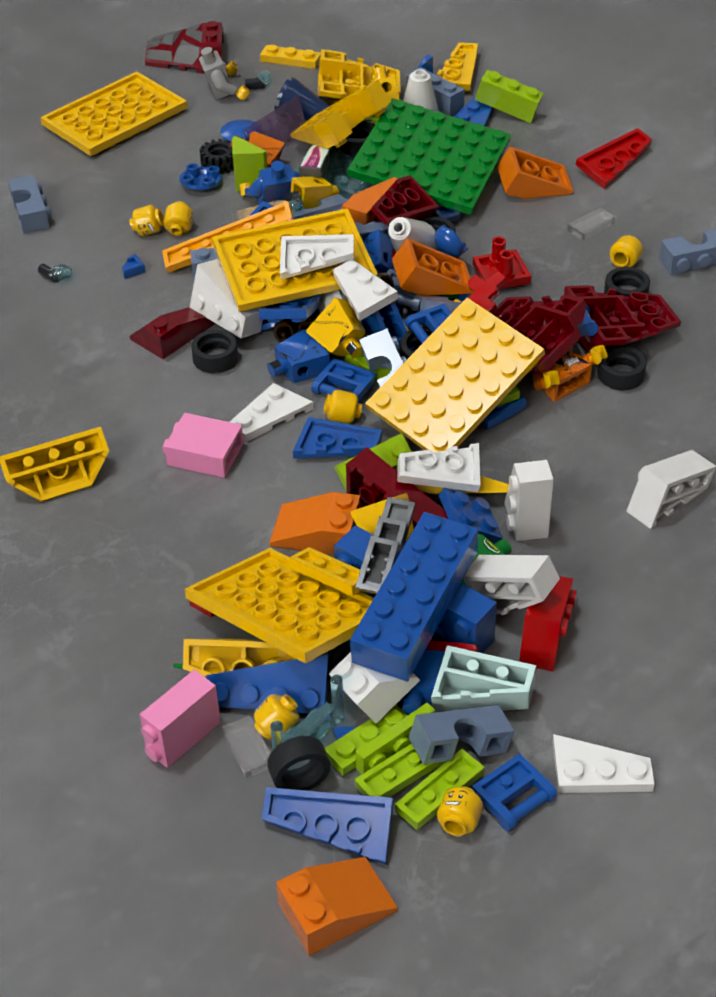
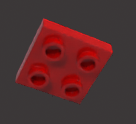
M497 236L492 238V254L473 257L472 265L478 276L485 282L497 271L506 277L507 281L498 290L531 284L532 276L517 249L506 250V240L504 237Z

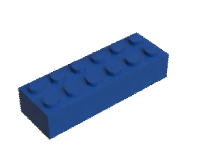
M427 512L423 513L350 639L352 663L406 682L409 681L478 553V528Z
M355 525L334 545L335 559L361 570L370 537L373 535ZM461 583L431 639L435 641L476 644L479 653H483L495 640L497 602ZM361 591L362 593L373 598L376 596V594Z

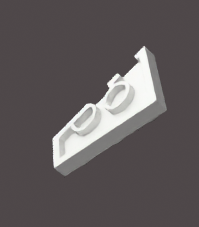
M354 234L281 236V280L354 259Z
M349 260L333 269L334 278L343 294H346L351 308H354L359 321L398 299L397 290L354 260Z
M273 383L230 422L242 425L243 440L248 442L273 430V425L283 420L289 422L295 419L294 415L301 411L307 413L313 410V402Z
M479 443L470 444L469 448L447 447L446 451L439 452L423 450L401 453L398 457L397 482L478 492L480 488Z
M553 734L552 742L558 793L653 792L655 784L650 758Z

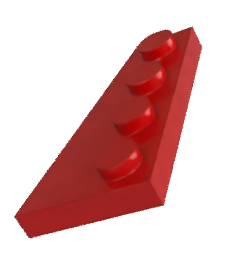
M636 128L578 157L575 165L605 189L651 146L652 139L639 128Z

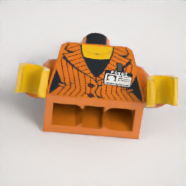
M596 346L590 350V353L585 355L568 351L546 373L533 371L532 381L535 390H543L555 402L586 386L591 380L592 365L599 364L602 359L608 357L605 346Z

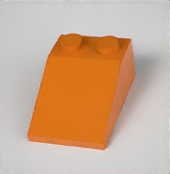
M509 146L497 165L504 191L509 196L527 199L571 195L573 193L570 179L563 164Z
M393 177L353 194L342 205L341 209L348 208L353 221L359 222L362 225L370 222H382L371 208L398 178Z
M406 238L392 258L400 288L407 293L412 292L420 296L473 293L468 286L470 279L465 262L408 238Z
M330 492L282 504L269 542L270 546L301 551L310 547L324 554L335 555L334 545L356 525L350 511L361 508L360 495Z
M366 857L306 867L276 882L278 904L309 956L398 911L397 905Z

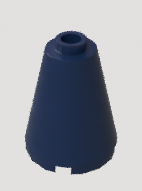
M291 77V81L287 79L278 93L277 100H280L279 106L275 105L274 113L282 118L306 122L330 105L299 80Z

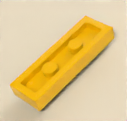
M271 44L266 45L260 53V61L316 69L320 62L321 52H315L310 49L300 50L294 47H278Z
M310 547L289 557V567L301 572L303 575L312 577L347 595L354 596L361 592L355 589L360 569Z

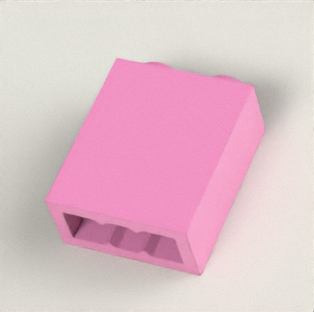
M184 413L180 421L175 423L169 439H166L163 444V453L166 456L167 465L225 478L244 444L242 425Z
M196 670L190 672L139 714L142 725L141 733L146 746L144 750L152 761H159L166 768H169L221 723L216 685Z

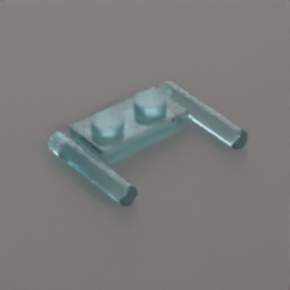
M333 675L330 679L331 704L326 702L320 708L312 710L306 719L297 726L289 728L285 734L283 732V724L280 721L271 723L272 750L282 742L298 736H312L321 740L336 727V723L340 724L344 721L343 678L340 675Z

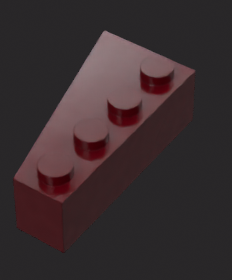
M368 447L346 464L347 494L360 495L361 508L386 500L387 497L392 498L407 493L409 501L415 502L416 505L412 519L413 528L416 527L424 512L448 519L445 510L416 486L410 483L397 482V471Z

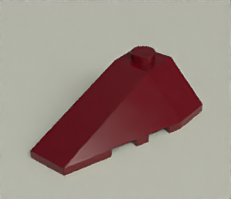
M409 175L398 178L372 206L371 210L386 226H389L398 217L414 220L432 217L439 208V205Z
M188 307L160 315L130 335V340L161 359H165L216 323Z

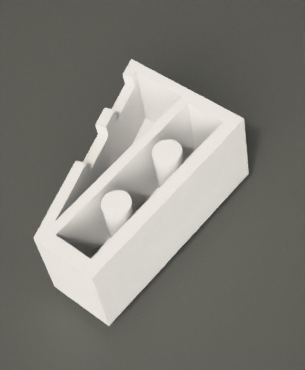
M215 259L198 264L190 308L206 316V318L239 338L259 333L263 319L259 317V309L262 307L238 312L227 280L220 267V262Z
M690 450L644 466L638 473V482L626 512L648 528H653L657 524L656 519L661 515L670 516L674 513L673 507L680 502L686 504L705 491L710 484L716 465L695 451Z
M547 460L515 463L513 465L504 504L508 514L506 516L508 531H513L516 542L548 538L553 476Z
M479 555L471 564L463 580L466 586L496 601V614L505 615L511 609H522L543 602L560 578L549 555Z

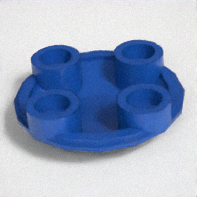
M233 120L223 125L220 133L224 141L226 139L231 142L232 137L235 135L246 140L251 132L261 133V127L251 120Z
M195 163L188 164L186 170L179 177V181L183 186L193 190L212 189L218 186L222 180L219 167H199Z

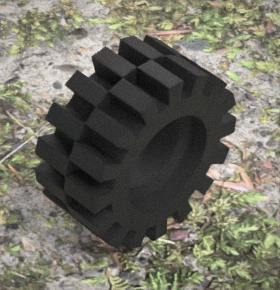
M218 139L216 142L215 140H211V143L205 142V145H202L199 150L201 167L217 166L220 168V174H224V171L230 173L231 170L234 171L232 147H230L231 142L226 139L225 141Z

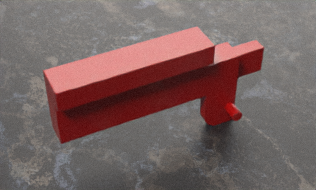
M497 271L485 282L475 274L468 281L469 289L473 291L468 298L495 316L498 310L496 304L492 301L500 295L498 288L507 281L506 277Z

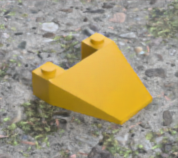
M376 80L315 114L293 131L290 136L328 149L334 145L338 148L347 142L346 137L352 133V128L373 114L377 117L385 112V106L391 100L380 82Z

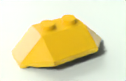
M100 426L0 456V465L6 483L43 502L92 487L109 453V448Z

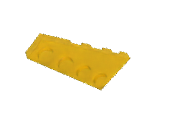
M459 42L450 54V59L445 61L443 69L439 70L437 75L465 89L464 92L471 91L478 54V43Z

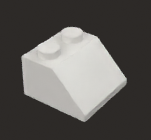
M351 652L329 673L357 706L375 723L386 715L420 681L414 673L409 681L406 682L354 664L351 660Z

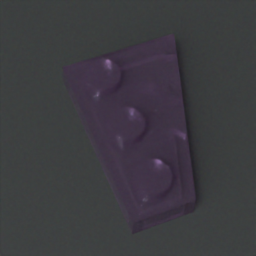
M297 95L243 130L245 140L254 131L284 143L297 140L292 138L290 134L305 123L299 96Z

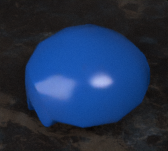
M442 225L435 232L434 240L437 250L455 258L461 256L468 250L465 247L466 243L461 242L453 230L445 227L446 225Z

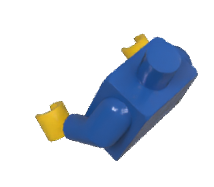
M274 161L270 168L259 171V176L253 184H240L241 196L255 197L258 205L262 201L268 203L283 200L284 194L291 192L292 178L304 176H300L297 171H292L290 165H284L281 161Z

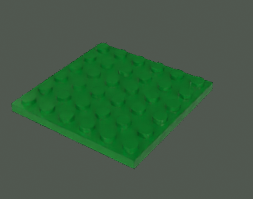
M392 98L386 107V111L382 113L350 164L347 176L377 185L393 177L401 178L411 175L438 205L472 215L510 142L511 134Z

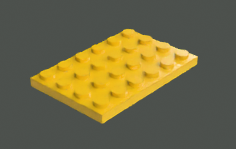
M136 71L40 117L43 126L89 156H92L187 109L188 105L187 100Z
M348 208L212 237L213 247L238 312L340 290L334 278L333 269L345 262L281 280V236L354 234L353 260L374 275H377V271Z
M466 298L365 404L370 411L423 450L439 452L446 451L447 447L457 446L458 448L545 355L544 348L469 298Z
M268 548L185 588V598L305 664L351 639L374 599L362 592L354 596L347 595L312 577L303 575L301 572L289 567L288 556L272 548Z

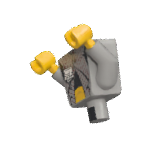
M211 47L204 48L201 51L202 56L199 58V61L216 100L234 94L239 99L246 100L250 95L249 89L242 85L237 90L236 86L231 84L228 75L232 77L238 72L237 64L234 61H230L226 65L225 62H222L217 51H213Z

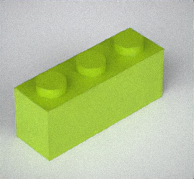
M487 69L480 81L475 100L531 123L538 111L544 93L534 87H528L515 79H509L496 71Z

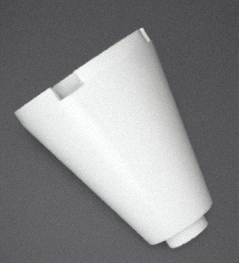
M422 69L415 70L409 76L403 101L439 112L430 74Z
M403 217L395 218L390 223L388 231L395 252L399 250L406 238L435 250L437 249L434 240L435 230L428 223Z

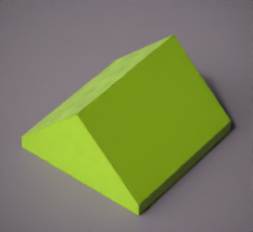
M237 136L232 137L236 191H240V184H253L259 176V171L268 168L267 151Z

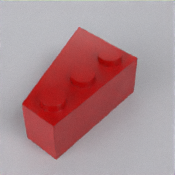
M559 576V581L543 602L528 606L524 619L519 662L536 665L537 669L554 672L562 636L566 637L568 622H570L577 596V590H572L573 578Z

